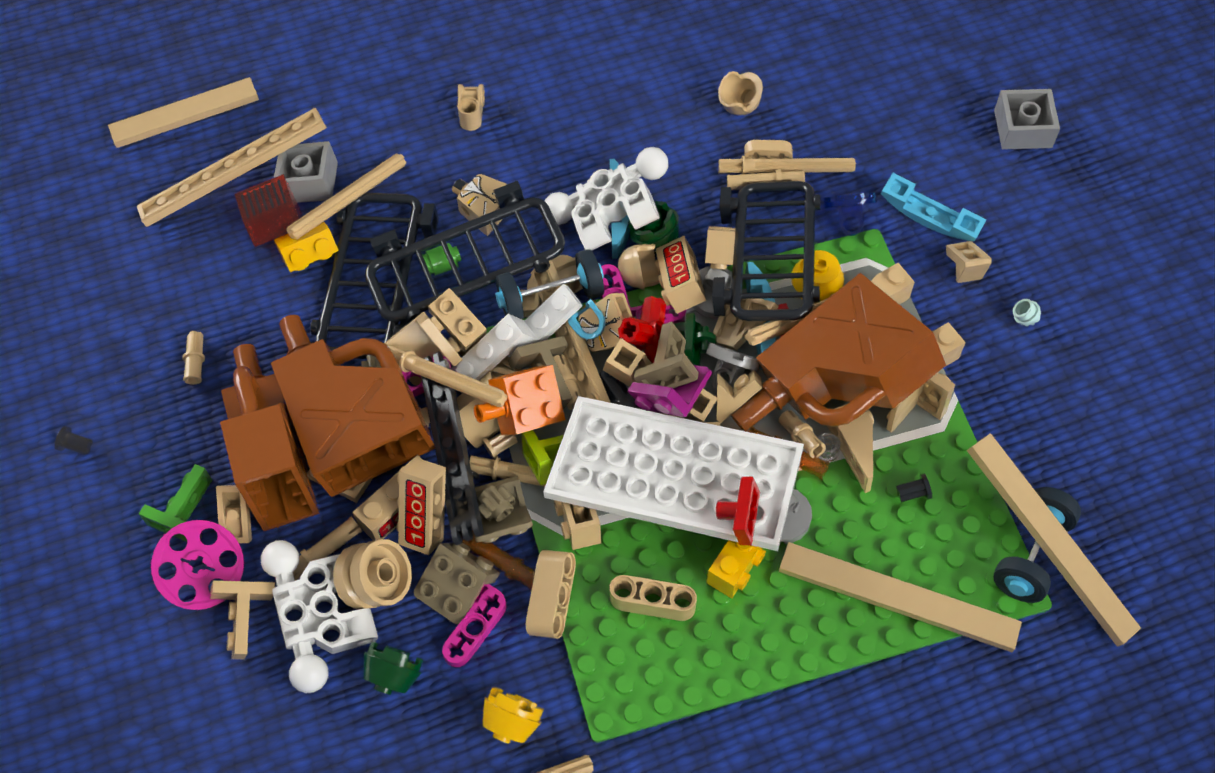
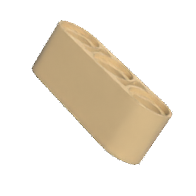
M542 550L540 552L526 617V631L529 635L559 639L562 636L576 566L575 556L572 552Z
M619 575L610 583V602L613 607L620 611L678 621L689 620L696 611L697 595L691 587L628 575ZM620 589H627L631 594L627 597H619L616 595V592ZM649 594H656L661 599L657 602H649L645 597ZM679 599H686L690 602V605L681 608L675 602Z

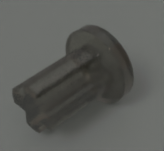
M64 426L56 437L55 449L63 451L67 448L85 455L90 452L93 440L72 433L70 427Z

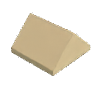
M489 371L478 381L489 385L488 379L496 377ZM465 393L457 397L464 436L475 448H479L483 444V438L486 437L489 440L500 431L498 420L494 418L479 423L474 415V406L487 402Z

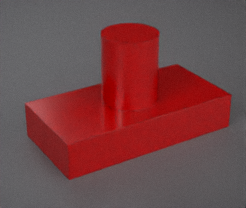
M741 476L737 502L718 501L716 504L717 519L734 520L733 532L739 544L752 546L760 491L753 476Z

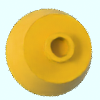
M816 250L814 257V286H820V301L830 298L831 294L836 293L844 286V274L839 261L833 254L827 251ZM803 259L794 266L791 273H803ZM791 278L795 290L803 292V278Z
M492 687L488 698H484L482 725L494 732L492 736L502 742L510 743L513 740L524 743L542 723L540 718L544 708L537 707L538 704L522 696L509 693L505 695L502 694L503 690L501 688Z

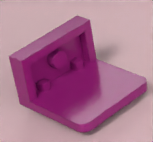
M694 365L699 372L696 381L676 388L633 382L627 392L635 399V404L643 410L686 417L712 372L708 367Z

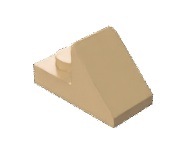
M972 241L946 245V255L956 263L957 283L983 278L992 263L989 255Z
M754 370L748 375H741L735 381L734 387L720 374H717L716 397L718 399L716 401V420L720 424L762 389V379Z
M236 485L216 486L218 524L226 528L236 538L238 543H249L252 540L251 510Z

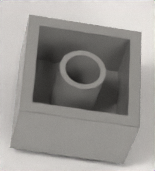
M1052 89L1001 90L994 111L1002 149L1052 148L1060 131Z
M329 141L297 144L278 155L273 183L282 204L324 201L333 196L338 161ZM277 180H280L287 203L283 201Z

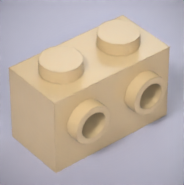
M554 500L557 516H563L564 522H561L564 540H570L572 550L601 544L600 521L595 509Z

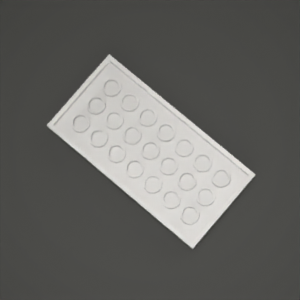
M578 396L543 493L544 498L738 542L733 532L734 520H718L716 517V504L718 501L737 502L741 476H753L760 491L752 546L778 551L804 444Z

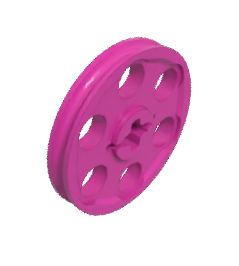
M205 520L184 522L170 529L156 545L151 561L153 581L161 595L172 604L191 610L211 608L225 601L226 599H210V582L218 578L224 581H241L244 570V557L236 538L223 526ZM208 528L214 529L218 535L217 541L212 545H204L200 540V534L203 530ZM176 534H182L187 538V546L182 551H174L170 547V540ZM227 550L233 551L237 556L236 564L230 568L223 567L219 561L220 555ZM199 556L203 557V563L207 567L214 568L215 571L200 569L198 574L193 573L194 567L190 566L189 563L181 561V559L191 561L197 560ZM166 562H171L176 567L175 576L169 580L162 579L159 575L160 566ZM183 585H192L196 590V596L190 602H184L179 598V589Z

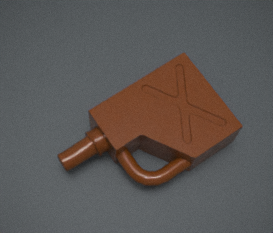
M859 273L756 357L768 380L762 384V389L731 414V417L746 432L775 408L782 410V407L789 403L805 420L810 417L821 425L833 427L845 425L859 418L872 406L894 409L900 402L904 401L943 369L946 363L933 331L862 273ZM831 399L849 401L847 405L837 409H828L823 406Z
M288 315L281 319L279 325L289 352L286 356L271 362L312 475L331 497L402 465L417 455L421 456L435 449L434 441L414 394L406 383L395 355L388 345L377 339L362 338L331 351L323 339L314 343L310 342L301 318L298 315ZM372 355L376 357L381 367L341 366V364L358 356Z
M243 344L237 346L233 350L237 366L233 373L235 386L221 390L228 419L221 421L220 424L235 485L263 531H267L320 513L311 479L307 474L308 468L302 446L275 374L269 376L262 374L253 345Z

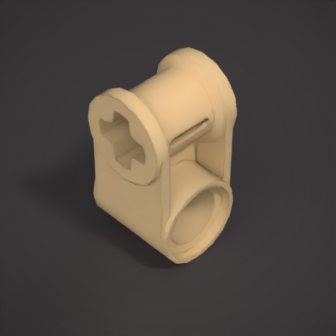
M479 84L478 87L458 85V114L460 126L465 130H476L482 124L485 102L483 84Z

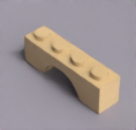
M620 339L606 360L603 371L630 387L633 382H636L634 379L635 370L652 363L644 352ZM702 389L688 415L680 418L704 422L718 398Z

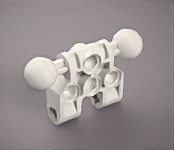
M645 148L637 156L635 164L626 168L624 163H622L614 170H597L587 180L586 184L582 185L580 183L576 185L577 192L569 196L562 192L551 193L545 199V202L548 204L558 225L567 223L573 217L584 248L592 251L612 241L608 228L611 222H618L628 215L631 224L636 230L660 219L653 197L640 177L648 180L660 179L668 169L667 155L660 148Z
M275 540L264 548L261 555V565L265 572L276 579L277 587L272 590L286 649H293L296 659L290 667L289 680L298 691L312 693L324 686L329 674L326 662L321 657L314 655L311 645L316 644L329 653L335 654L369 644L371 641H376L378 635L371 609L365 608L347 613L338 612L337 598L334 595L337 591L334 586L333 570L336 559L340 554L309 562L300 580L295 581L293 572L299 563V553L291 543L285 540ZM319 573L325 577V580L320 584L315 585L309 582V578L313 574ZM326 601L331 603L333 607L327 613H320L316 610V606L320 602ZM297 609L303 613L302 617L297 621H289L286 618L287 613L291 610ZM328 630H336L339 632L340 637L334 642H328L323 638V635Z

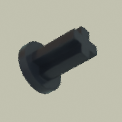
M925 473L920 474L919 480L896 486L900 502L923 496L927 500L932 499L931 487Z

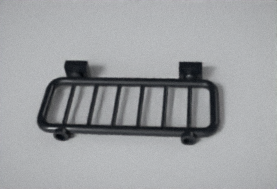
M517 180L493 190L499 207L498 210L402 248L395 230L370 239L377 258L367 266L365 278L379 314L387 321L398 322L408 319L410 323L422 312L429 310L428 306L444 293H438L421 253L439 244L442 245L459 286L451 289L458 298L496 283V276L510 272L513 276L533 267L538 273L547 271L550 268L549 261L558 257L565 247L564 236L548 204L536 197L524 199L522 189ZM529 208H537L540 211L554 240V246L541 253L538 252L520 214L521 211ZM514 214L534 256L517 263L513 262L495 223ZM489 224L509 266L492 273L488 272L471 234V231ZM466 234L484 276L465 284L446 243ZM414 254L418 257L433 293V297L415 304L412 302L397 265V261ZM389 264H392L408 307L398 311L389 310L376 278L377 270Z
M804 181L749 183L739 190L737 197L733 198L731 187H721L719 204L721 224H732V214L736 213L731 288H726L725 277H714L712 300L714 316H725L726 305H730L731 313L742 321H788L805 318L812 312L814 303H820V286H814L815 210H821L820 194L815 195L814 188ZM800 191L805 194V200L747 202L748 195L752 193ZM805 205L804 218L746 220L747 207ZM804 223V236L745 237L746 225ZM804 241V254L744 256L745 243ZM803 259V273L743 274L744 261ZM803 278V292L742 293V280ZM803 298V305L798 309L745 310L741 307V299Z
M366 192L347 205L346 210L338 211L337 223L342 225L337 245L339 251L335 254L320 320L313 319L311 322V334L316 336L315 342L323 339L326 343L328 331L385 334V343L409 324L408 319L400 321V324L399 321H388L387 329L330 326L334 308L377 310L376 305L335 303L339 286L368 287L367 282L340 280L344 264L369 265L373 261L346 259L349 242L371 243L370 239H372L350 237L354 221L409 223L406 238L399 239L400 244L406 247L416 242L418 228L422 229L424 238L436 234L439 217L435 204L424 203L422 212L420 201L413 195ZM362 203L407 204L412 207L410 218L355 216L357 207ZM412 256L397 261L406 286ZM398 279L396 283L378 282L380 288H395L392 305L388 306L389 310L398 311L402 309L404 294ZM328 346L331 351L334 350V349H336V348H338V347ZM367 355L358 356L354 359H367Z

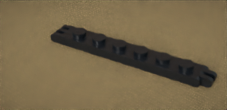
M439 351L433 354V359L431 356L423 358L451 370L448 360L443 359ZM421 376L438 465L446 467L445 504L452 540L458 546L463 544V537L468 542L474 538L473 532L476 537L484 535L457 397L455 389Z

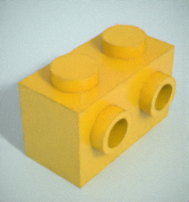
M322 222L297 240L292 239L289 233L273 239L283 262L290 272L301 271L307 268L310 263L317 260H326L333 253L339 251L325 222Z
M728 540L708 570L707 584L732 599L738 589L743 590L751 577L748 573L754 565L759 566L766 551L761 547L740 545L739 542Z

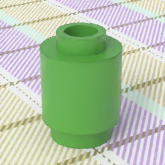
M447 243L458 268V262L461 261L458 248L456 246L452 247L450 243ZM442 246L427 250L426 254L423 255L430 274L436 276L452 270Z

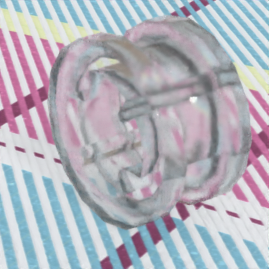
M830 433L819 435L817 438L825 445H830L831 447L830 451L825 450L817 458L823 462L836 460L840 454L841 442L839 438Z

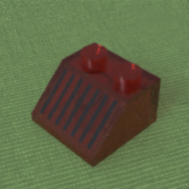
M284 174L235 193L243 223L255 247L289 234L287 227L303 217Z

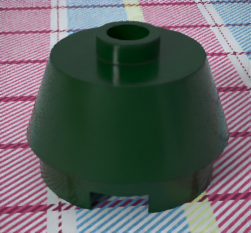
M663 201L654 202L660 219L636 230L630 220L628 222L631 239L638 245L655 244L654 254H657L656 248L679 238L678 214Z
M371 641L368 652H364L363 679L374 683V689L391 695L392 691L406 693L421 675L422 671L420 669L424 659L417 657L415 662L409 660L410 653L386 645L384 650L377 649L379 643Z

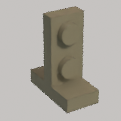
M672 321L662 325L654 360L655 363L635 370L634 379L637 383L676 388L698 379V370L684 354L686 339Z
M560 336L516 347L508 359L512 370L530 365L531 367L553 365L564 409L572 399V396L553 357L556 355L561 356L568 346L565 337Z

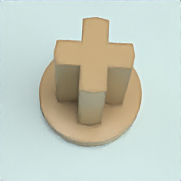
M501 433L490 440L486 437L482 439L486 450L493 460H496L499 453L513 446L518 441L515 435H501Z

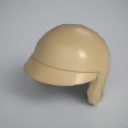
M729 72L721 80L718 89L720 103L731 114L739 116L749 114L760 103L763 84L755 73L748 72L740 75L738 72Z
M655 244L633 245L624 250L620 255L618 269L622 280L627 285L645 290V287L660 283L658 280L659 272L655 265Z

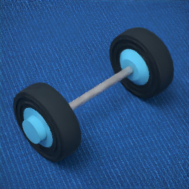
M587 249L575 255L577 275L524 291H520L510 272L496 276L497 293L495 295L500 309L503 308L505 316L511 314L523 319V296L579 280L589 299L600 297L604 294L602 267L594 253Z
M1039 487L1034 489L1067 532L1074 529L1081 515L1079 503L1068 493L1056 488ZM1036 541L1028 559L1020 557L1003 558L998 563L993 576L996 586L1003 593L1011 598L1027 603L1042 601L1046 597L1051 585L1048 573L1033 562L1040 548Z

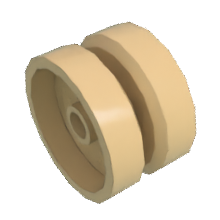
M378 539L367 543L355 544L344 549L336 559L333 570L334 586L343 602L356 610L394 605L401 601L409 591L412 579L411 564L406 552L400 545L389 539Z

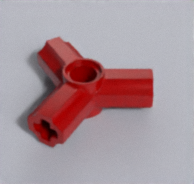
M650 296L644 299L640 319L633 317L623 319L621 326L618 328L619 338L634 344L637 349L644 351L649 361L654 364L658 340L665 320L666 303L662 298Z

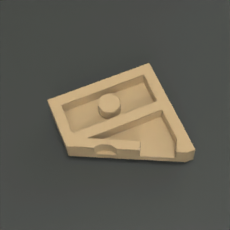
M741 299V307L745 310H776L779 307L775 302L764 299ZM726 305L725 316H719L713 334L717 336V345L738 350L747 341L745 334L748 333V330L760 326L766 321H742L731 313L730 305Z

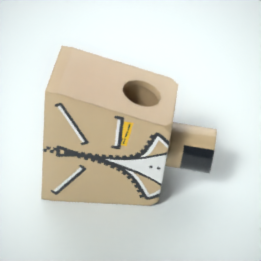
M479 174L469 184L462 179H458L452 187V192L458 195L459 212L470 221L498 210L499 207L493 190L507 184ZM501 220L496 221V225H498L501 222ZM490 224L479 228L487 236L493 231Z
M611 293L595 304L602 311L606 324L600 336L594 339H585L591 352L614 349L619 340L622 339L619 338L618 328L621 326L623 319L633 317L624 293ZM589 308L579 315L582 329L589 334L596 332L599 327V319L595 312Z

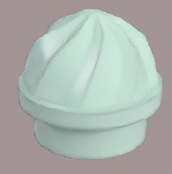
M1029 299L1020 300L1013 307L1015 321L1020 325H1034L1040 320V306L1035 301Z

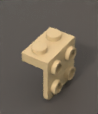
M422 312L385 342L386 345L405 352L411 350L415 352L416 356L421 358L433 357V354L439 351L453 366H456L463 360L458 354L462 350L452 337L446 339L441 333L445 329L435 316L429 318L425 312ZM418 376L409 378L410 382L415 386L422 382V379Z
M941 373L935 374L904 401L889 411L886 417L888 420L886 429L892 433L916 405L940 420L947 412L955 384L946 375Z

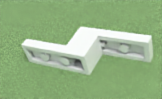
M562 284L526 320L507 314L462 357L463 360L451 367V370L475 380H480L508 354L512 355L516 347L547 340L583 305L567 285Z

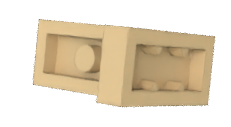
M212 582L210 599L235 600V602L229 603L228 620H234L233 632H228L227 651H232V659H245L247 655L250 600L271 601L275 582Z

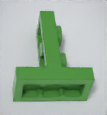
M195 464L192 470L184 476L182 486L177 494L168 501L165 513L145 504L139 512L140 517L148 526L167 533L173 527L187 522L212 482V478L204 467ZM182 534L173 536L187 542V538Z

